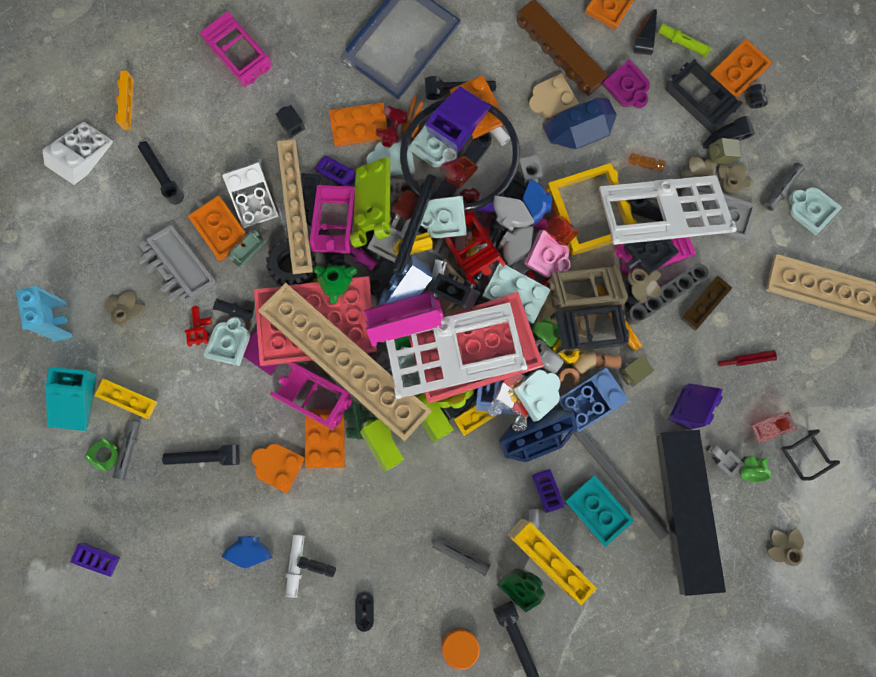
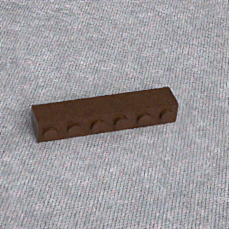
M531 0L518 11L516 21L519 27L529 33L530 38L541 46L542 51L553 59L556 66L561 67L565 71L566 76L577 84L581 92H585L589 96L602 85L607 78L604 70L536 0Z

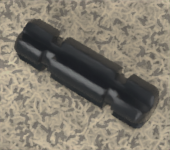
M302 556L297 561V567L307 568L309 571L324 574L328 577H334L336 567L326 566L325 563L312 559L309 560Z

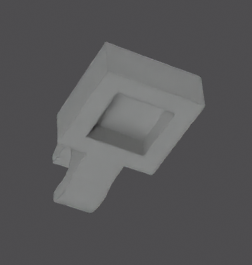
M716 445L714 447L711 446L707 450L712 457L718 460L715 466L729 478H733L744 465L730 450L724 453Z

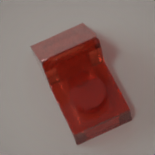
M463 156L443 163L440 171L446 175V179L460 189L477 171L478 166Z
M406 190L391 211L406 220L411 219L419 196Z
M789 411L776 414L751 425L759 443L797 430Z

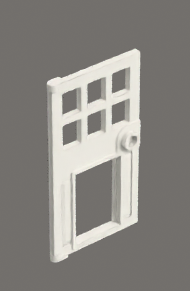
M716 175L599 187L613 245L732 233L737 230ZM710 185L713 194L699 195L696 186ZM690 187L692 196L678 197L676 188ZM657 198L664 221L616 225L610 201ZM715 200L718 209L704 210L701 201ZM695 202L697 211L683 212L681 203ZM707 216H721L723 224L709 225ZM700 217L701 227H688L687 218Z
M510 302L440 319L442 327L439 328V325H437L436 328L425 330H434L436 342L418 345L417 333L411 334L413 347L396 351L394 339L386 340L395 384L396 399L527 370ZM505 322L509 323L516 353L465 365L462 364L456 337L457 333ZM437 348L440 360L422 364L420 352ZM415 353L417 365L400 369L398 357ZM441 366L444 379L426 382L424 370ZM419 371L421 384L404 388L402 375Z

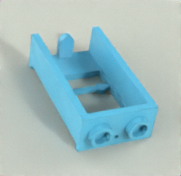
M38 286L16 290L23 330H30L52 339L53 342L73 337L72 333L56 327L66 324V317L53 318L52 308L67 305L65 300Z

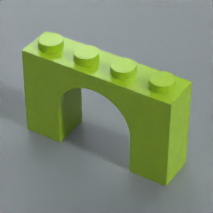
M425 393L414 395L431 410V413L421 424L433 443L454 430L437 402L429 404ZM371 419L363 424L364 428H362L360 433L384 473L404 461L403 456L392 439L390 428L379 419L376 421Z

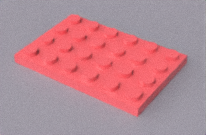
M369 276L352 278L353 281L345 293L338 297L336 304L330 303L329 296L324 294L318 282L289 285L366 354L377 353V345H371L366 330L367 319L364 310L373 308ZM282 286L254 289L260 366L312 360L258 311Z
M518 292L474 306L472 310L465 309L447 316L510 302L527 370L425 392L429 404L543 367ZM508 322L456 334L463 365L516 353ZM434 330L416 334L418 345L436 342ZM408 335L411 347H413L412 337ZM437 348L420 352L422 364L440 360ZM441 366L424 370L426 382L444 379Z

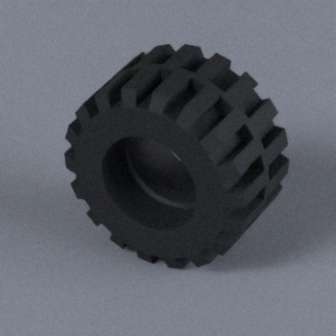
M286 238V242L283 239L279 240V245H272L274 249H269L268 251L269 257H266V262L268 263L266 267L270 276L280 286H283L285 283L297 285L306 284L308 280L312 281V275H315L313 269L317 266L311 249L313 272L293 274V272L287 273L281 269L283 261L291 256L289 238Z

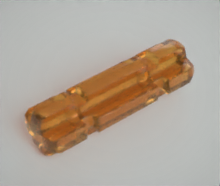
M634 153L629 158V164H638L640 167L652 170L655 168L656 171L660 172L664 170L666 162L663 160L656 161L655 158L642 155L639 157L638 154Z

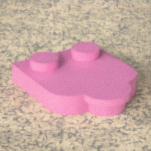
M539 230L524 264L546 278H550L552 272H567L571 266L568 259L569 248L565 243L548 232Z

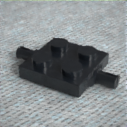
M671 239L627 243L624 248L632 256V259L625 263V267L630 271L633 267L639 265L648 275H651L675 257L679 251L673 245Z

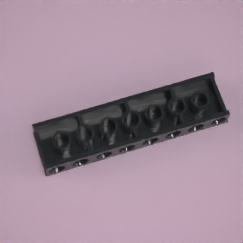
M700 430L660 433V435L656 436L679 592L685 596L725 593L726 588Z

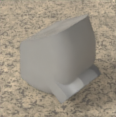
M494 196L493 207L497 215L495 220L512 231L514 227H527L535 223L521 200Z
M533 226L519 227L514 231L508 230L499 246L503 248V259L508 267H511L528 255L531 248Z
M540 339L538 341L535 340L543 363V367H540V369L548 373H556L562 366L563 359L549 348L545 342Z

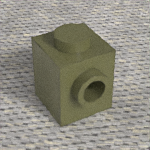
M721 138L709 145L712 163L730 164L742 157L739 140Z
M643 356L638 357L636 360L631 358L623 364L624 369L621 371V377L627 385L633 387L651 374L654 369Z

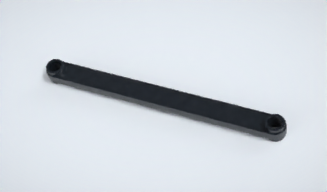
M488 132L473 139L433 193L432 198H449L456 194L489 149L492 137ZM483 138L486 139L488 142L482 143L479 140ZM420 225L418 232L423 234L428 232V230ZM385 258L371 277L370 287L374 283L381 285L377 291L371 289V295H380L383 289L387 288L390 284L389 282L394 275L392 272L394 262Z

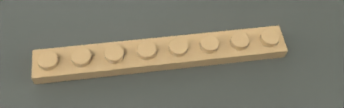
M296 139L277 141L293 274L310 273L313 270Z

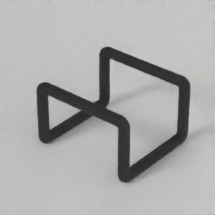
M819 429L809 430V435L793 445L782 447L783 453L802 481H812L840 464L839 460L830 461L816 440L815 435L820 433ZM811 438L825 461L830 465L811 477H804L787 450L794 449Z

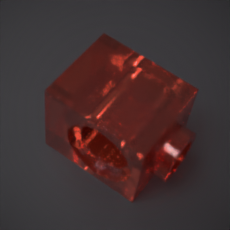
M558 215L551 218L548 226L545 228V231L559 245L568 246L579 233L565 217Z

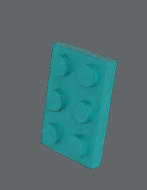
M595 475L564 501L604 547L608 546L634 522L633 518Z

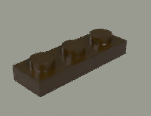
M719 276L715 277L680 319L693 330H697L730 292L732 287Z

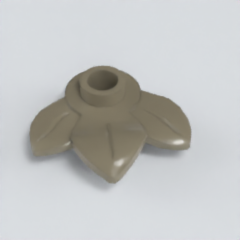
M690 156L689 170L682 171L680 177L713 176L716 167L710 158L704 162L700 157ZM704 185L702 187L710 188V185Z
M725 164L720 165L718 176L722 180V189L726 193L733 194L739 190H748L752 186L753 181L746 177L747 169L743 164H736L732 168Z
M640 268L631 270L628 274V281L632 285L633 296L642 303L646 301L647 296H661V289L656 282L660 278L661 273L656 270L651 275H648Z
M132 291L122 293L119 298L110 296L106 303V309L111 314V320L119 326H125L132 318L139 317L145 308L143 304L136 303V298Z
M793 529L789 535H786L781 531L773 530L771 542L774 547L767 550L768 555L776 562H785L789 566L799 565L803 560L801 549L804 546V539L800 531ZM791 552H793L794 554L793 559L789 558V554Z

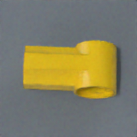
M428 232L416 236L410 255L433 248ZM403 239L395 241L392 246L396 256Z

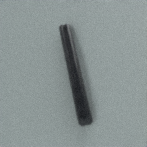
M428 174L393 265L392 272L396 275H401L404 272L435 187L437 177L432 174Z

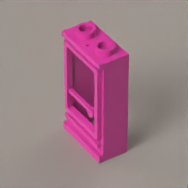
M229 11L200 32L207 46L244 88L247 85L253 84L256 78L261 74L267 73L272 67L269 56L263 52ZM236 29L240 35L227 45H223L220 50L215 43ZM243 37L259 57L239 71L223 52L227 51L230 46Z
M317 185L310 235L312 252L350 253L355 187ZM323 203L349 204L347 226L320 225ZM319 229H346V236L319 235Z
M690 237L671 239L679 253L659 269L690 259L696 254ZM617 244L614 251L617 258L621 260L623 274L627 275L628 278L630 271L625 267V263L629 262L632 256L624 248L625 244Z
M432 291L364 310L367 319L366 330L372 346L377 345V342L380 341L385 342L384 340L389 341L436 328L437 325L440 328L442 327L440 319L444 318L439 298H434Z
M293 362L288 363L292 368L287 378L281 376L279 379V383L282 385L277 394L271 391L269 395L333 431L340 424L345 409L347 410L350 407L352 395L345 389ZM307 379L315 382V385H312V390L300 407L293 402ZM318 385L341 396L327 420L304 409L314 391L318 390Z

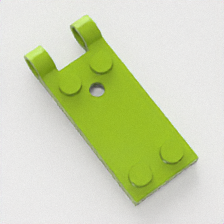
M388 157L356 168L354 232L350 234V241L355 248L367 243V231L374 229L378 239L389 237L391 234V160Z

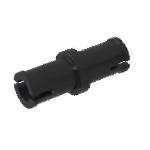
M219 298L216 299L213 305V310L227 313L230 317L236 316L251 321L254 314L253 309L239 306L236 302H226Z

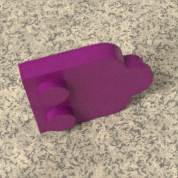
M630 59L602 83V86L622 107L633 106L635 108H643L648 103L646 92L650 88V82Z

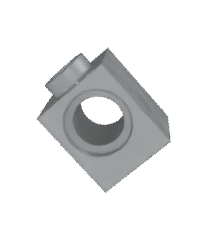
M538 155L520 158L518 169L521 180L527 185L530 179L537 183L541 182L543 173ZM526 170H533L535 174L530 175Z

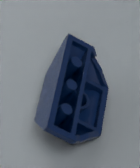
M595 98L563 111L544 125L543 129L551 144H558L576 150L608 137L617 114L609 99Z
M551 409L539 421L534 422L531 417H526L512 423L499 439L504 457L529 462L562 448L570 439L572 433L578 429L573 411Z

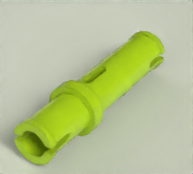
M665 23L662 24L658 34L672 40L671 43L673 44L676 42L705 58L707 57L711 46L681 33L682 30L680 29L675 30L665 25Z

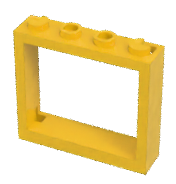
M612 163L547 184L546 192H550L552 198L551 205L571 257L611 244V234L579 244L558 189L606 174L609 185H620L616 168H613ZM626 200L616 201L625 225L637 224V221L631 215L630 203L626 202Z
M521 519L507 533L578 604L582 605L597 589L530 521Z

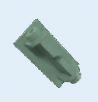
M255 230L249 231L241 240L245 244L244 247L238 243L229 251L230 254L227 257L239 268L246 264L249 258L259 251L266 242Z

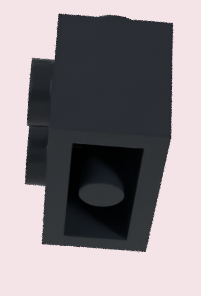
M438 273L430 291L472 310L480 294L479 291L474 289L476 285L467 281L461 283L458 281L459 277L448 273L447 276Z

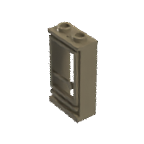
M618 264L611 267L558 273L552 272L550 279L547 281V287L551 289L552 306L556 308V311L607 307L620 304L623 307L628 299ZM603 278L607 296L598 295L594 279ZM591 280L595 297L567 300L563 283Z

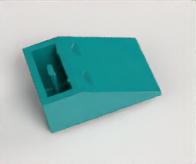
M49 367L45 385L47 427L87 431L96 373L86 370Z

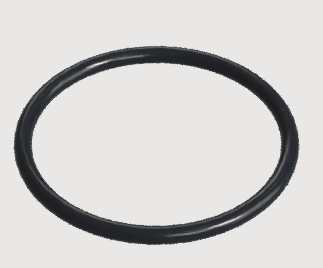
M446 99L435 102L422 110L409 124L400 147L401 170L408 186L418 197L421 189L412 178L407 161L409 141L421 121L433 113ZM487 103L491 106L488 112L500 120L510 136L513 153L512 163L503 183L489 196L473 203L463 204L464 212L482 208L492 203L494 196H501L512 183L520 162V145L513 125L498 108L490 103Z

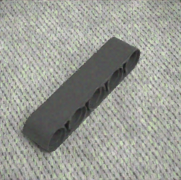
M704 264L694 265L661 287V296L647 297L644 303L638 302L626 313V320L632 325L641 323L706 279L709 274L708 268ZM694 271H698L701 278L696 277ZM679 281H683L686 287H681ZM663 291H668L670 298H666ZM648 301H653L655 308H650ZM637 311L640 314V319H636L632 312Z

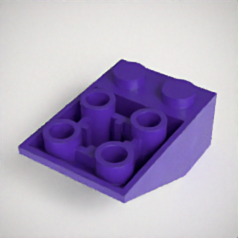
M459 86L425 124L427 132L456 152H459L491 106Z
M690 383L684 385L668 420L687 430L709 425L714 418L713 411L715 406L718 407L722 401L723 396H721L723 389Z

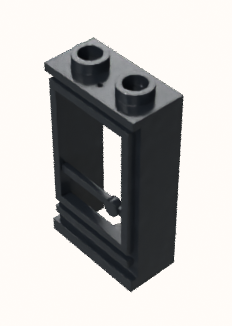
M694 59L690 63L686 62L680 68L681 72L678 75L674 73L667 82L669 84L665 90L713 134L733 112L735 113L743 102L738 101ZM690 73L711 91L700 103L679 85ZM714 94L720 101L708 112L701 105Z
M622 304L556 311L550 315V320L556 319L558 328L554 330V337H559L561 347L556 350L557 354L617 347L629 342V331L626 329L625 324L626 314L622 309ZM611 313L616 339L592 341L593 335L590 332L588 316ZM584 316L589 342L580 343L575 317Z

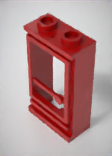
M473 211L464 212L466 228L475 224L482 237H477L476 241L459 252L451 241L452 237H444L468 280L475 285L476 282L472 277L474 274L482 271L484 275H489L491 270L488 265L496 260L500 262L502 267L506 264ZM485 240L487 243L486 247L466 260H462L460 256L462 253Z

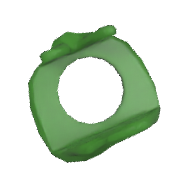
M549 317L531 326L535 340H542L549 348L556 344L558 337H554V330L558 327L557 324L551 322Z
M102 437L103 441L93 444L85 453L84 458L96 470L107 471L116 464L119 451L114 442H109ZM102 447H107L112 452L111 458L106 462H99L95 457L97 450Z
M752 455L746 457L743 461L744 465L739 470L741 478L749 482L769 480L772 476V471L767 469L769 458L756 459Z

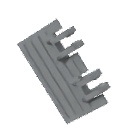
M398 211L390 223V236L378 239L374 233L367 246V249L394 263L397 256L394 254L392 246L395 241L404 238L411 218L407 217L400 231L394 229L401 217V213ZM444 237L437 238L433 249L411 255L431 266L432 272L435 259L447 260L450 249L443 246L440 253L438 252L444 240Z
M172 225L146 239V242L139 245L140 249L145 253L138 259L140 265L157 258L156 261L145 268L147 274L157 270L166 282L174 277L173 280L164 284L160 291L166 293L177 286L180 287V289L167 297L169 302L180 299L183 304H186L216 285V281Z

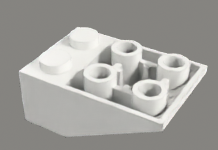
M83 121L43 149L44 165L75 185L90 173L111 146L113 140Z
M259 161L222 174L243 228L279 217Z

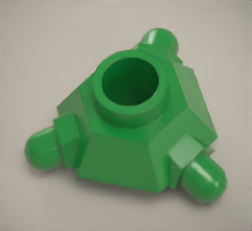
M317 265L313 269L314 273L317 274L318 283L324 294L329 296L331 304L338 302V297L345 293L353 281L352 276L357 274L356 267L348 268L345 265H326L323 267Z

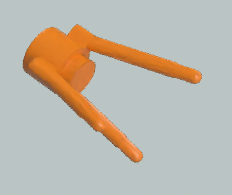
M416 96L413 97L410 104L407 122L402 126L403 134H405L409 124L420 113L424 102H420L413 118L410 119L416 102ZM420 124L417 126L411 139H414L420 133L425 124L420 129Z

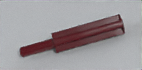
M775 350L738 355L735 356V359L718 361L717 365L719 367L734 364L736 366L776 361L777 353Z

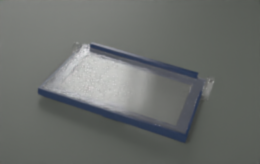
M385 0L347 46L341 56L342 63L348 69H351V67L355 68L399 100L458 27L461 20L433 0Z

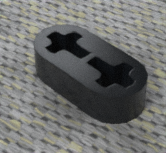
M367 591L359 593L355 601V624L357 629L362 632L369 631L374 625V597ZM364 595L371 601L367 603L366 610H363V603L359 602ZM363 613H366L367 620L371 622L367 624V627H363V624L359 623L363 619Z

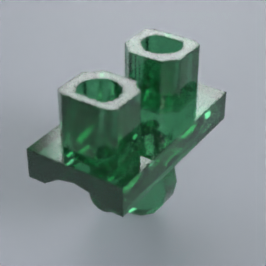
M352 404V407L347 410L345 409L343 413L345 421L354 420L355 427L346 428V436L348 439L364 440L360 433L362 428H364L363 424L371 419L376 421V417H370L369 410L362 412L361 405Z

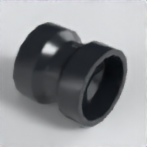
M756 84L747 88V95L750 97L748 101L749 108L758 109L768 104V99L765 96L766 86L764 84Z

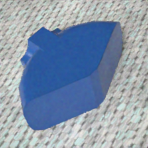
M530 179L522 202L535 222L530 226H534L541 221L545 213H550L552 198L550 192H545L539 183Z
M238 536V541L228 546L221 555L222 558L241 568H249L273 558L269 549L259 542V537Z

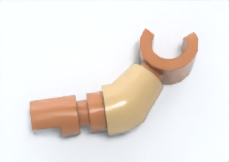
M594 351L584 352L572 364V369H562L557 373L560 382H562L565 374H571L573 378L571 384L577 387L580 381L579 374L583 375L589 370L600 368V366L603 368H620L621 356H611V354H603L601 356V354H596Z

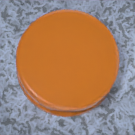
M456 628L448 632L442 642V655L446 663L458 670L467 669L475 664L480 653L476 636L464 628Z

